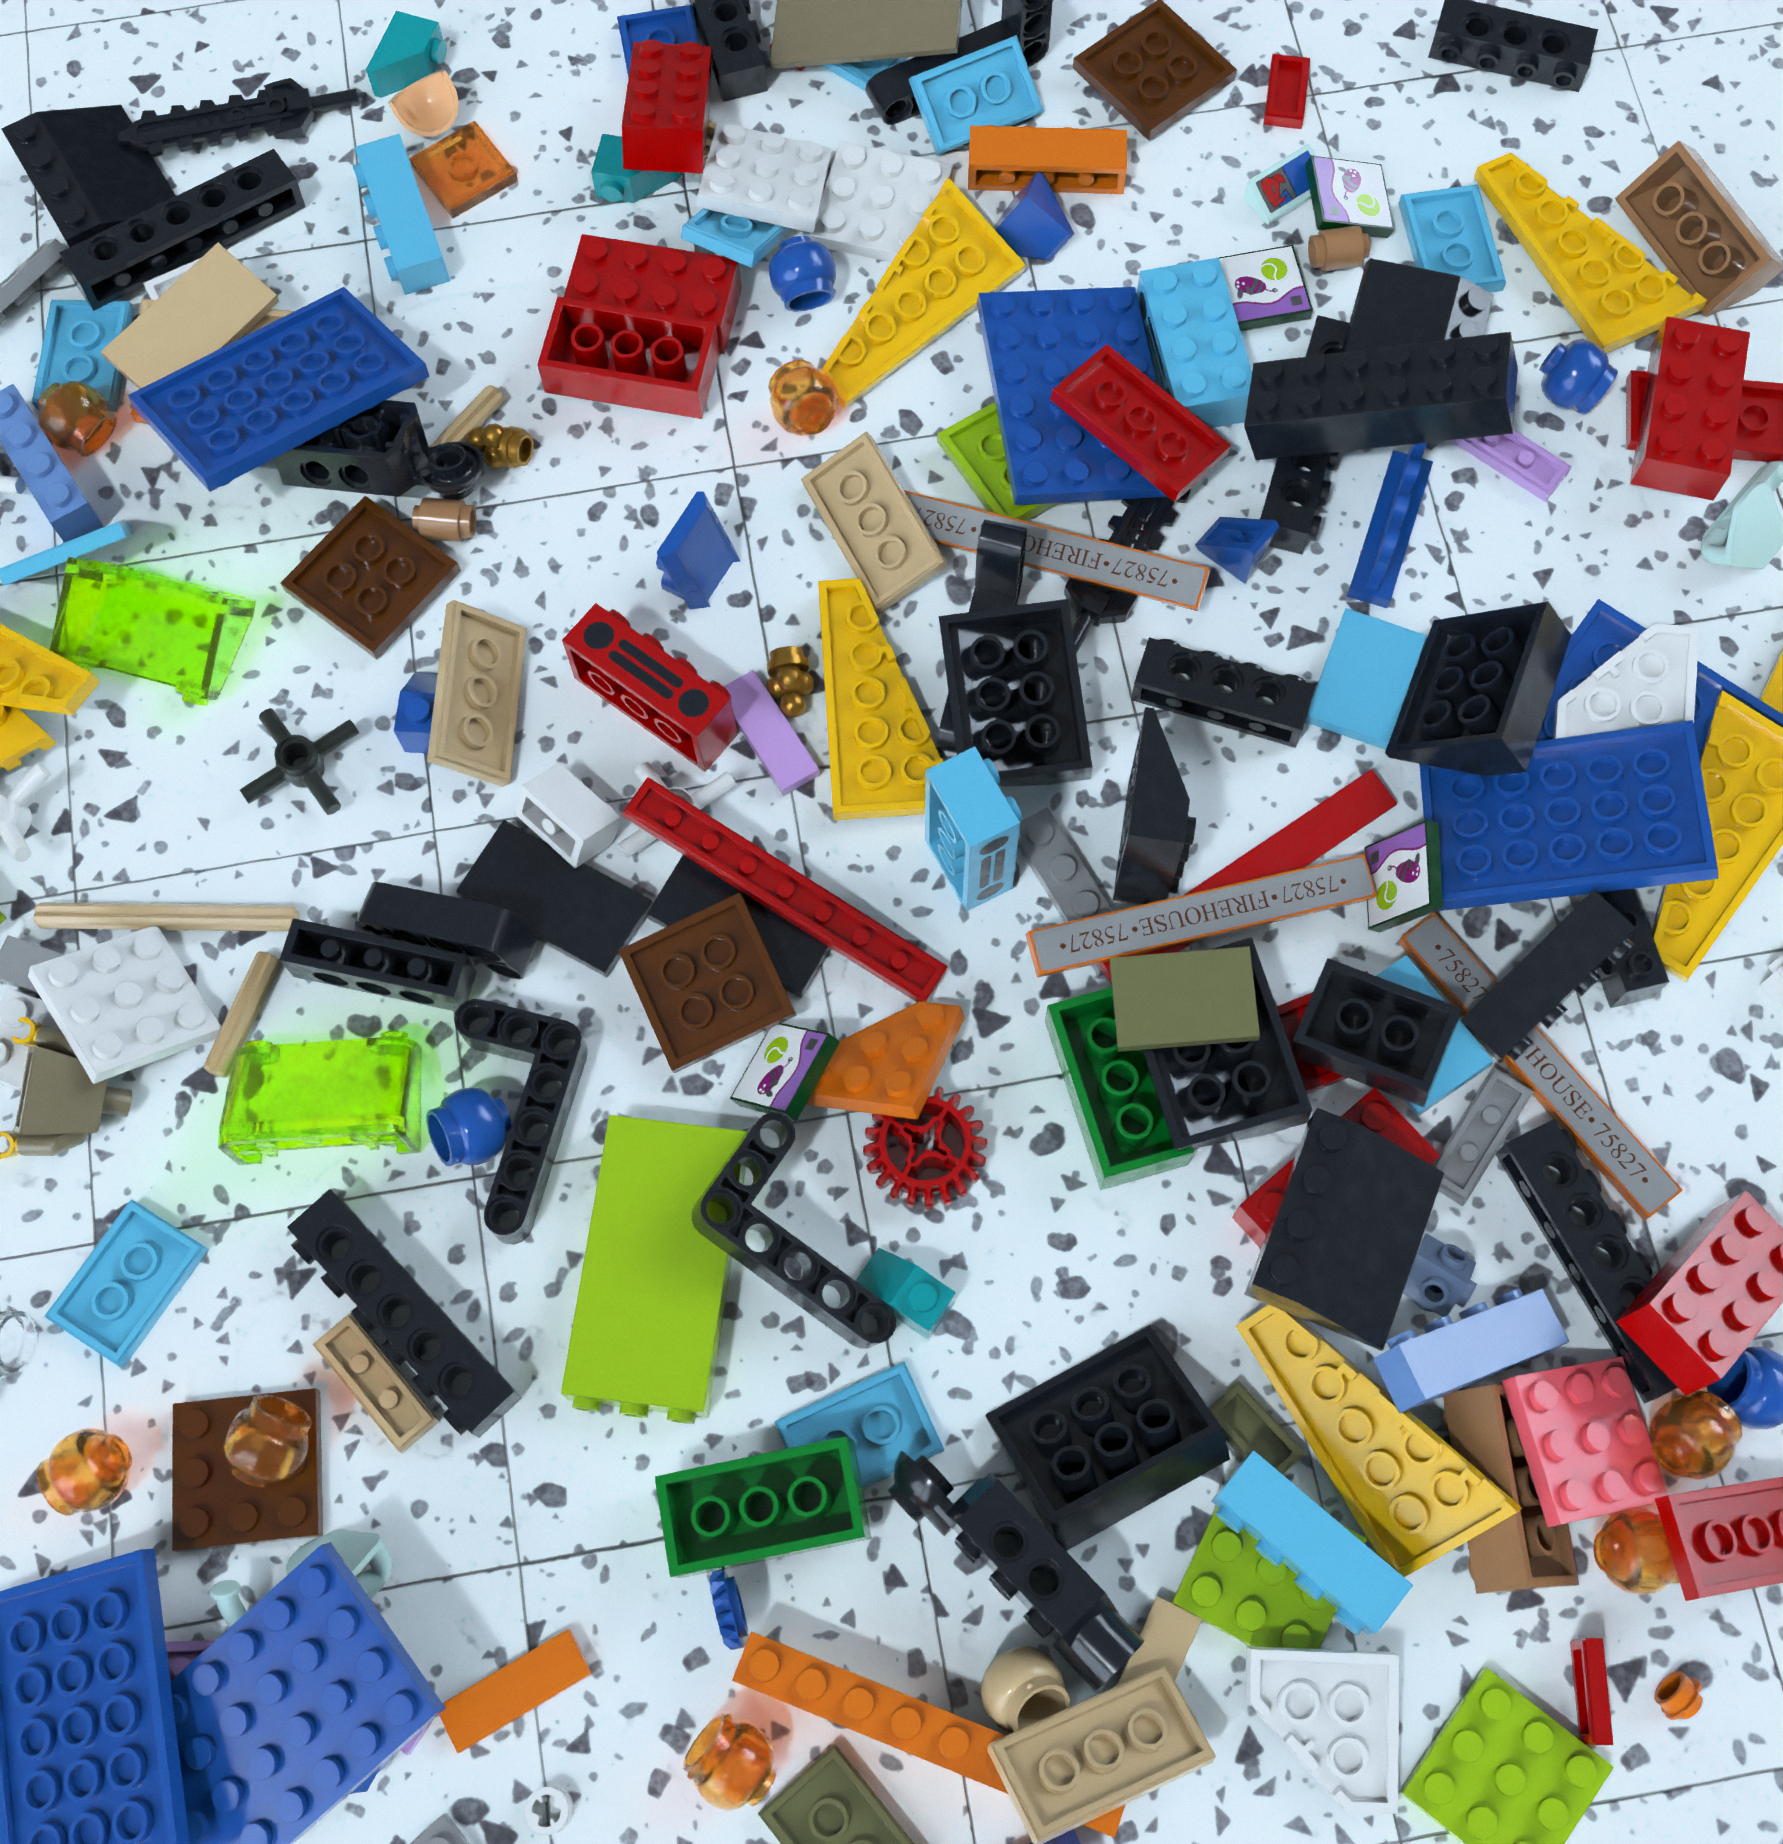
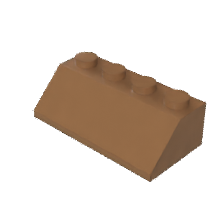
M1679 140L1614 198L1669 271L1679 278L1678 282L1682 288L1692 296L1697 292L1708 300L1703 310H1701L1705 317H1709L1753 296L1783 271V260L1701 155L1696 149Z
M1491 1384L1454 1391L1443 1396L1445 1407L1443 1420L1449 1432L1451 1447L1522 1507L1516 1514L1467 1541L1470 1555L1468 1569L1475 1584L1476 1594L1579 1585L1569 1525L1567 1523L1550 1528L1547 1527L1503 1385Z

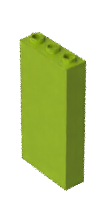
M609 1115L561 1394L567 1400L573 1401L572 1408L582 1411L600 1412L601 1405L620 1407L619 1414L636 1418H648L649 1411L667 1413L666 1420L683 1424H695L696 1417L708 1418L732 1257L702 1236L694 1228L692 1210L746 1131ZM735 1165V1178L739 1183L743 1184L746 1166ZM717 1202L708 1203L707 1214L709 1218L716 1223H725L727 1220L725 1208Z

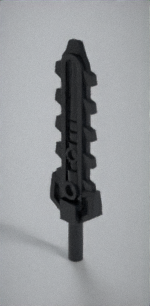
M287 78L264 85V90H258L257 98L244 100L241 94L229 95L228 103L215 105L213 100H201L199 108L186 110L184 105H172L170 113L157 115L155 110L142 111L141 119L134 121L127 130L118 133L120 145H129L140 151H148L152 158L163 155L164 148L178 146L182 153L192 150L193 143L207 141L210 147L222 144V138L235 135L239 142L251 139V132L265 130L268 137L274 135L275 139L304 137L311 123L316 121L315 112L359 105L360 103L356 88L310 96L308 88H303L292 78Z
M1189 489L1184 495H1182L1176 502L1186 503L1191 493V489ZM1169 497L1122 499L1121 503L1127 509L1123 516L1113 515L1108 522V527L1113 530L1109 540H1099L1148 552V550L1159 551L1165 538L1159 531L1162 526H1173L1178 516V513L1173 509L1176 502L1172 501ZM1069 578L1065 585L1064 595L1069 599V603L1077 613V620L1073 625L1076 654L1093 625L1099 627L1100 624L1125 622L1139 596Z

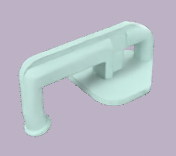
M1771 461L1762 466L1704 533L1701 542V554L1707 562L1730 567L1764 569L1779 552L1783 545V519L1773 492L1783 482V461Z
M334 1530L303 1545L292 1554L287 1562L286 1571L288 1575L320 1545L331 1542L370 1599L382 1589L389 1579L393 1566L391 1555L379 1534L349 1530ZM369 1562L372 1568L360 1573ZM231 1579L220 1581L210 1589L211 1598L216 1601L218 1609L229 1628L247 1612L238 1595L241 1586L239 1582Z

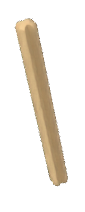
M41 902L35 906L33 916L34 923L43 929L142 930L151 926H158L160 930L289 931L293 918L299 919V911L293 905Z

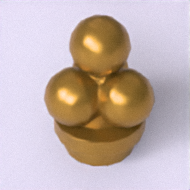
M494 423L488 424L485 428H473L467 434V443L474 445L483 452L485 463L493 469L502 468L503 466L516 468L519 465L525 466L533 455V438L530 434L525 433L522 428L514 426L502 427Z
M786 646L776 648L769 653L770 660L766 664L768 675H770L766 689L773 698L781 699L780 708L786 716L791 718L799 717L806 707L803 696L810 694L814 688L813 677L807 672L810 669L809 661L803 655V649L800 647Z

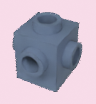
M1425 1233L1421 1239L1403 1294L1411 1298L1419 1308L1425 1311L1434 1312L1441 1317L1448 1316L1455 1304L1463 1308L1472 1296L1477 1283L1471 1280L1476 1262L1468 1258L1467 1254L1459 1247L1452 1244H1444Z

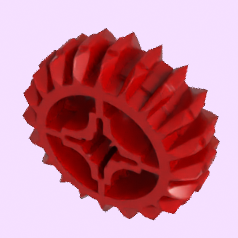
M940 1086L936 1087L934 1097L927 1098L920 1115L933 1116L927 1124L923 1126H914L908 1122L901 1124L909 1118L872 1114V1121L879 1127L871 1126L865 1128V1137L873 1141V1143L863 1146V1155L875 1158L866 1165L868 1173L877 1174L883 1172L875 1181L876 1187L884 1189L893 1184L889 1193V1198L892 1201L898 1200L903 1192L907 1193L906 1205L908 1208H914L917 1197H925V1209L931 1210L934 1204L933 1196L938 1195L944 1206L950 1205L952 1199L949 1190L953 1189L961 1197L967 1195V1187L962 1179L976 1184L979 1180V1174L972 1167H984L986 1164V1157L977 1151L987 1148V1138L975 1136L983 1130V1122L981 1120L969 1121L974 1114V1107L972 1105L965 1106L960 1110L957 1109L961 1100L959 1094L954 1093L948 1102L944 1101V1089ZM949 1123L957 1130L963 1143L964 1151L960 1160L952 1155V1150L942 1141L945 1129ZM891 1135L898 1138L899 1145L903 1146L909 1153L901 1172L894 1166L887 1153V1144ZM934 1135L933 1151L927 1149L916 1159L917 1143L924 1145ZM927 1168H937L943 1172L946 1169L950 1171L948 1174L933 1180L914 1179V1177L917 1178Z

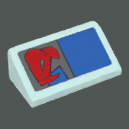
M1309 144L1304 145L1248 181L1244 200L1267 225L1272 224L1311 199L1305 163L1311 155L1316 156Z

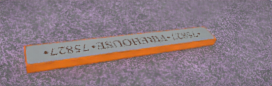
M904 490L936 544L976 554L984 519L1027 528L1024 567L1199 611L1210 574L1208 567Z
M1365 854L1030 930L1025 936L1036 976L1039 978L1110 961V958L1133 956L1372 900L1377 897V893Z
M1435 912L1403 935L1398 941L1401 947L1454 1006L1462 1008L1461 1015L1463 1017L1498 984ZM1539 1028L1529 1035L1534 1043L1516 1061L1508 1056L1503 1061L1524 1086L1534 1091L1532 1095L1561 1128L1569 1132L1575 1144L1643 1221L1650 1218L1683 1191Z

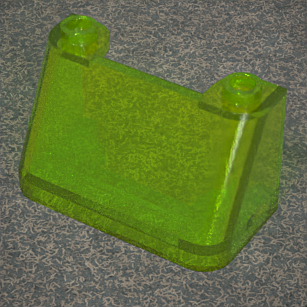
M68 557L50 651L91 672V667L105 668L173 686L176 691L183 693L182 701L208 706L209 700L219 699L254 617L257 601L248 597L117 563Z
M386 1031L381 1033L378 1038L276 1045L266 1040L247 1041L245 1046L237 1049L234 1054L218 1128V1148L238 1165L262 1164V1152L268 1157H278V1152L284 1150L366 1145L370 1151L380 1150V1145H396V1152L398 1154L421 1153L422 1048L415 1040L408 1038V1033L403 1031Z

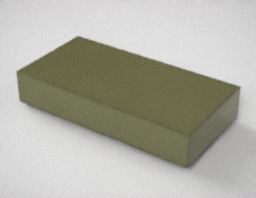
M1239 1381L1235 1382L1209 1407L1223 1428L1225 1440L1243 1460L1254 1450L1283 1475L1305 1454L1298 1444Z

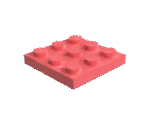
M1622 1356L1518 1375L1502 1380L1548 1528L1655 1504V1498L1668 1495Z

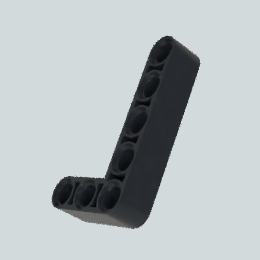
M1002 0L1001 20L960 37L958 53L913 57L880 71L866 84L865 92L883 122L887 125H894L921 114L908 80L915 75L1017 35L1027 66L1030 67L1038 63L1049 49L1053 0Z
M984 519L977 546L975 588L969 612L1017 606L1024 572L1027 528ZM948 692L939 727L936 749L957 753Z
M471 999L458 1007L454 1017L456 1029L469 1047L532 1064L483 1217L485 1225L499 1241L515 1245L523 1242L533 1229L587 1060L588 1048L580 1030L569 1021L482 999ZM480 1017L489 1019L487 1026L482 1031H469V1026L475 1019ZM522 1028L532 1030L529 1039L525 1042H511L512 1036L517 1030ZM572 1039L575 1041V1045L570 1052L566 1054L554 1053L555 1046L561 1040ZM559 1081L562 1083L556 1095L551 1097L540 1095L542 1087L547 1082ZM538 1123L548 1125L547 1132L541 1139L536 1141L526 1139L527 1132L533 1125ZM530 1166L534 1169L533 1175L527 1183L518 1185L512 1182L513 1175L519 1168ZM509 1210L519 1211V1219L512 1228L500 1229L498 1227L499 1218L504 1212Z
M774 1112L765 1114L748 1129L694 1205L692 1210L694 1228L702 1236L851 1345L860 1349H868L887 1341L893 1335L896 1328V1317L888 1304L752 1205V1202L795 1140V1128L787 1116ZM762 1128H769L777 1134L779 1138V1146L777 1148L765 1145L760 1136ZM735 1165H744L750 1169L753 1175L752 1185H743L737 1181L734 1175ZM709 1202H717L725 1208L727 1213L725 1223H716L709 1218L707 1214ZM747 1230H755L763 1236L765 1241L763 1252H756L749 1248L745 1240ZM786 1258H793L801 1264V1280L791 1279L784 1270ZM825 1285L832 1286L838 1291L840 1295L838 1308L829 1307L824 1302L822 1294ZM863 1313H868L876 1319L878 1331L875 1337L867 1335L863 1331L861 1326Z

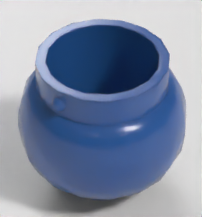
M796 236L783 241L780 244V249L770 260L769 277L772 288L781 297L784 307L788 311L798 312L812 310L829 303L836 293V290L833 288L836 280V264L832 253L823 244L811 241V238L808 236Z
M1586 339L1573 340L1566 346L1559 342L1547 355L1539 368L1544 373L1541 380V388L1545 397L1559 408L1566 410L1574 408L1582 415L1588 413L1599 402L1618 374V370L1609 364L1605 351L1598 344Z
M481 1088L458 1089L444 1097L438 1107L428 1110L426 1114V1123L431 1142L440 1160L446 1166L458 1163L479 1165L494 1159L502 1151L506 1143V1133L510 1132L512 1127L511 1118L503 1100L499 1097L493 1099L487 1091Z
M1747 1347L1721 1380L1707 1386L1708 1396L1713 1405L1723 1409L1726 1415L1735 1422L1750 1429H1772L1783 1424V1356L1769 1348Z

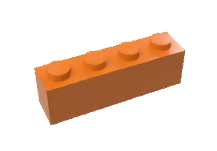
M970 125L968 190L1021 191L1038 171L1044 174L1053 192L1124 194L1127 172V130Z

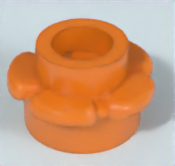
M1674 1671L1659 1683L1655 1690L1654 1700L1661 1706V1711L1668 1719H1689L1699 1711L1703 1703V1698L1698 1693L1702 1688L1701 1682L1695 1677L1688 1678L1682 1671Z

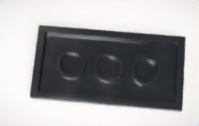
M505 820L502 821L456 890L458 896L463 899L496 905L514 913L539 936V941L606 978L621 957L618 950L628 946L653 904L652 900L585 863L574 868L546 842Z
M682 855L647 912L648 919L666 928L735 894L741 893L785 989L802 998L831 948Z

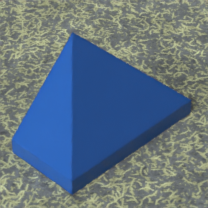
M1219 517L1197 541L1195 546L1206 557L1246 584L1280 526L1276 520Z

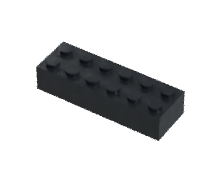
M1511 332L1253 363L1244 428L1255 460L1513 434L1518 366Z

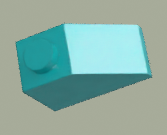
M395 11L366 68L374 96L383 98L403 90L412 83L434 73L438 64L444 62L447 44L443 40L439 22Z
M602 134L591 170L596 197L605 198L612 202L624 201L630 203L643 199L679 179L682 175L680 172L623 169L622 136Z
M881 1248L877 1249L855 1280L888 1304L899 1321L928 1341L948 1314L956 1299L955 1291L925 1270Z

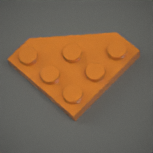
M919 1001L840 1040L836 1051L806 1105L918 1119L965 1019L961 1006Z

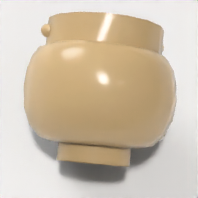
M1016 1646L999 1653L990 1662L983 1675L980 1685L982 1705L992 1721L999 1728L1007 1732L1014 1733L1070 1707V1696L1065 1690L1062 1672L1052 1657L1035 1647Z

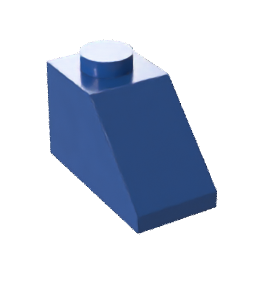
M415 672L400 691L393 731L404 752L428 754L438 673Z

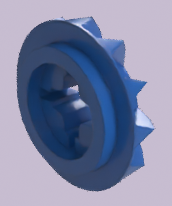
M725 1568L713 1571L709 1579L710 1591L723 1643L730 1650L744 1648L743 1637L749 1634L735 1576L728 1577Z

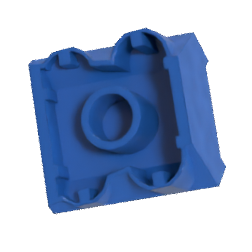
M697 491L656 552L658 555L656 560L657 569L664 572L661 579L662 589L683 599L690 610L711 607L708 600L733 562H741L704 491Z

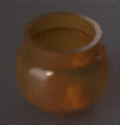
M794 360L781 366L770 378L768 389L772 415L785 431L797 436L813 435L824 431L830 425L839 408V396L836 385L823 370L815 368L811 362L806 360Z
M69 381L62 385L54 383L43 392L38 400L37 407L40 409L39 425L51 443L64 450H74L83 457H87L99 450L112 435L117 424V417L108 410L109 408L104 397L87 383L80 381Z
M1698 1390L1689 1396H1680L1666 1402L1655 1412L1649 1426L1652 1452L1657 1462L1672 1474L1695 1480L1707 1479L1723 1471L1728 1466L1735 1452V1445L1742 1438V1426L1737 1415L1721 1398L1707 1391Z
M257 1395L253 1397L249 1407L237 1413L232 1419L224 1437L223 1452L229 1464L233 1466L231 1469L232 1474L240 1481L255 1487H266L269 1483L281 1482L293 1476L300 1469L307 1455L309 1445L307 1433L312 1424L310 1416L300 1407L279 1397L270 1395Z
M85 1428L71 1432L52 1448L49 1457L39 1463L37 1479L41 1493L56 1512L65 1516H71L78 1512L101 1510L117 1500L127 1488L132 1456L126 1443L117 1435H111L98 1428Z
M1631 1508L1615 1512L1608 1517L1601 1530L1595 1536L1593 1552L1598 1567L1605 1573L1613 1585L1627 1593L1648 1594L1659 1592L1668 1584L1680 1583L1660 1515L1643 1508Z
M721 1713L713 1718L694 1740L684 1759L683 1769L688 1773L687 1777L693 1779L698 1793L717 1809L732 1811L742 1808L745 1804L753 1807L765 1797L774 1783L776 1772L772 1769L774 1748L770 1739L753 1724L744 1720L733 1722L731 1714L725 1715Z

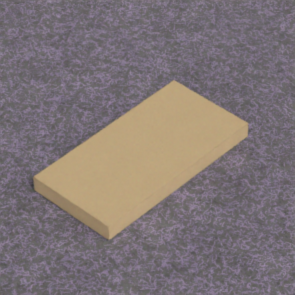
M217 243L101 351V354L138 389H141L240 339L279 302V298L275 292L221 244Z
M867 431L800 479L855 576L861 579L874 609L879 613L890 608L949 566L874 438Z
M452 600L446 604L427 762L500 787L510 783L527 628L457 600Z
M1166 1664L990 1743L987 1748L1033 1844H1043L1195 1772L1213 1763L1216 1758L1213 1749Z

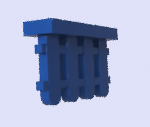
M1427 443L1412 444L1408 454L1393 450L1347 597L1388 608L1433 461L1422 458Z

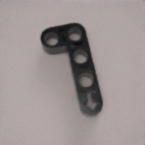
M372 882L355 921L357 927L369 934L475 957L492 971L518 980L523 979L539 936L518 916L499 906L382 882Z

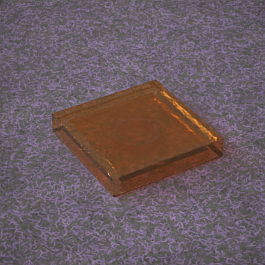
M476 121L471 122L409 158L412 168L452 219L518 181L516 171Z

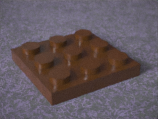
M1162 0L1155 1L1073 59V69L1148 141L1232 83L1237 69Z
M364 496L280 584L286 593L377 660L459 574L461 569L458 562L367 496Z
M741 893L735 894L618 950L671 1071L674 1073L797 1016Z
M312 1388L173 1404L172 1551L186 1552L323 1536L320 1390Z

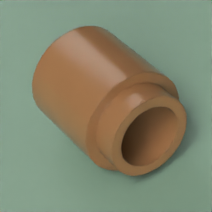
M1360 226L1320 230L1318 235H1311L1309 237L1308 256L1312 268H1320L1322 271L1361 267L1364 258H1368L1370 255L1369 236L1367 233H1362Z
M423 497L420 505L414 506L412 513L413 529L418 530L420 536L426 540L463 542L465 538H474L477 522L474 505H466L464 500Z

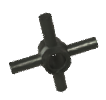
M268 708L262 711L259 715V720L277 744L274 752L276 766L239 789L248 804L281 783L288 781L297 787H307L327 815H332L339 811L341 808L340 802L322 778L325 769L323 756L359 734L351 719L312 742L302 735H291L274 709ZM307 757L306 761L301 765L292 766L298 758Z

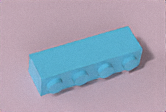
M400 133L355 146L359 163L352 166L360 189L365 187L369 189L370 194L363 195V199L370 219H379L380 225L373 226L380 249L389 248L391 256L385 257L384 261L391 281L400 280L405 295L450 282Z
M1254 1450L1244 1458L1211 1500L1219 1508L1215 1513L1216 1516L1225 1525L1237 1533L1242 1528L1258 1541L1254 1548L1266 1560L1277 1567L1283 1562L1298 1575L1294 1580L1295 1584L1316 1601L1321 1596L1337 1609L1334 1617L1356 1635H1359L1361 1631L1367 1635L1378 1633L1413 1587V1584Z

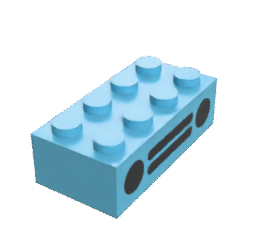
M1219 257L1140 271L1137 297L1159 387L1210 428L1244 423L1252 370Z
M975 746L925 770V841L966 912L1013 889L1014 872L1017 871L1015 864L1016 856L1019 855L1017 845L1018 839L1021 838L1019 828L1020 822L1023 821L1021 811L1012 796L1005 798L998 786L1000 777L993 762L989 758L983 760Z

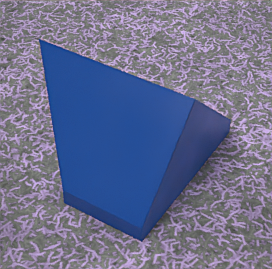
M1038 171L1013 198L993 227L1018 256L1048 261L1074 235L1044 174Z

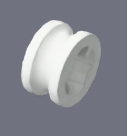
M547 1786L535 1790L528 1797L524 1807L526 1824L533 1832L539 1835H551L563 1831L570 1824L574 1815V1804L571 1796L566 1790L558 1786ZM546 1795L555 1797L554 1806L561 1809L559 1819H550L551 1826L543 1824L544 1815L537 1812L538 1803L548 1801Z

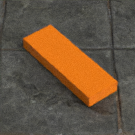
M567 1629L445 1701L443 1704L446 1709L439 1714V1717L457 1754L462 1753L593 1675L571 1629Z

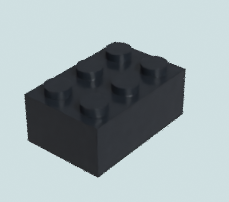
M1327 958L1294 1036L1292 1053L1296 1058L1424 1107L1457 1027L1462 1008Z

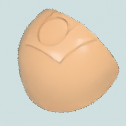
M446 70L437 71L423 77L395 94L388 101L398 121L410 132L424 137H433L446 132L453 125L459 108L456 88Z

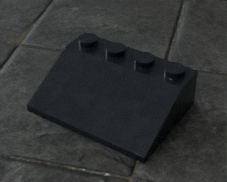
M121 104L38 111L1 128L69 247L176 196L156 161L148 151H140L129 145H120L118 133L127 130L132 124Z
M1370 258L1365 263L1341 352L1484 335L1494 294L1462 276ZM1444 441L1428 442L1426 448L1432 450Z
M1069 599L939 616L957 755L975 746L982 759L989 758L996 767L1000 777L998 786L1052 785L1091 779L1093 767Z
M1549 601L1433 620L1385 751L1386 755L1392 759L1482 776L1526 772L1571 638L1570 632Z
M1149 707L1144 709L1128 780L1113 893L1114 901L1141 905L1166 900L1169 893L1177 894L1179 880L1183 876L1184 865L1188 860L1190 845L1193 844L1196 828V817L1188 816L1190 798L1156 711L1154 708Z
M1252 937L1213 949L1250 946L1260 1033L1259 1040L1142 1050L1175 1152L1264 1136L1302 1125L1309 1121L1312 1107Z
M1317 1107L1306 1125L1244 1295L1382 1351L1444 1172L1367 1127Z
M1150 1325L985 1415L1047 1531L1066 1551L1230 1460L1222 1426Z

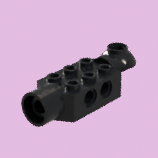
M384 400L377 406L359 413L344 421L341 425L306 441L303 445L281 454L258 468L277 469L283 485L395 497H400L414 486L427 487L431 491L439 493L443 499L461 500L471 495L474 491L475 483L482 473L484 458L478 448L464 442H446L429 447L416 404L413 402Z
M900 1451L894 1466V1484L887 1490L894 1500L916 1523H919L926 1517L943 1536L954 1530L958 1534L955 1538V1545L973 1564L981 1559L993 1571L988 1580L1008 1601L1016 1596L1028 1609V1612L1023 1616L1027 1623L1043 1639L1051 1634L1057 1640L1052 1646L1095 1692L1101 1688L1145 1641L1119 1614L1106 1592L994 1475L989 1473L983 1480L979 1478L953 1504L947 1496L954 1488L943 1474L925 1456L921 1455L914 1461L905 1452ZM1006 1533L1015 1537L1019 1543V1554L1009 1558L998 1554L993 1543L996 1536ZM1042 1570L1050 1574L1054 1583L1053 1592L1050 1595H1038L1032 1590L1029 1584L1031 1572Z

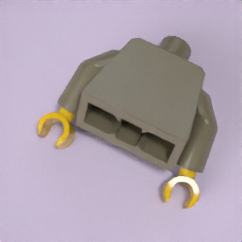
M27 1017L18 1019L19 1022L30 1025V1034L24 1039L14 1036L11 1038L15 1043L29 1048L14 1130L0 1131V1137H6L10 1143L8 1151L0 1152V1159L18 1156L19 1154L22 1156H55L82 1144L86 1140L88 1133L98 1132L102 1114L128 1116L132 1101V1090L107 1087L108 1079L93 1084L60 1029L42 1026L41 1023Z

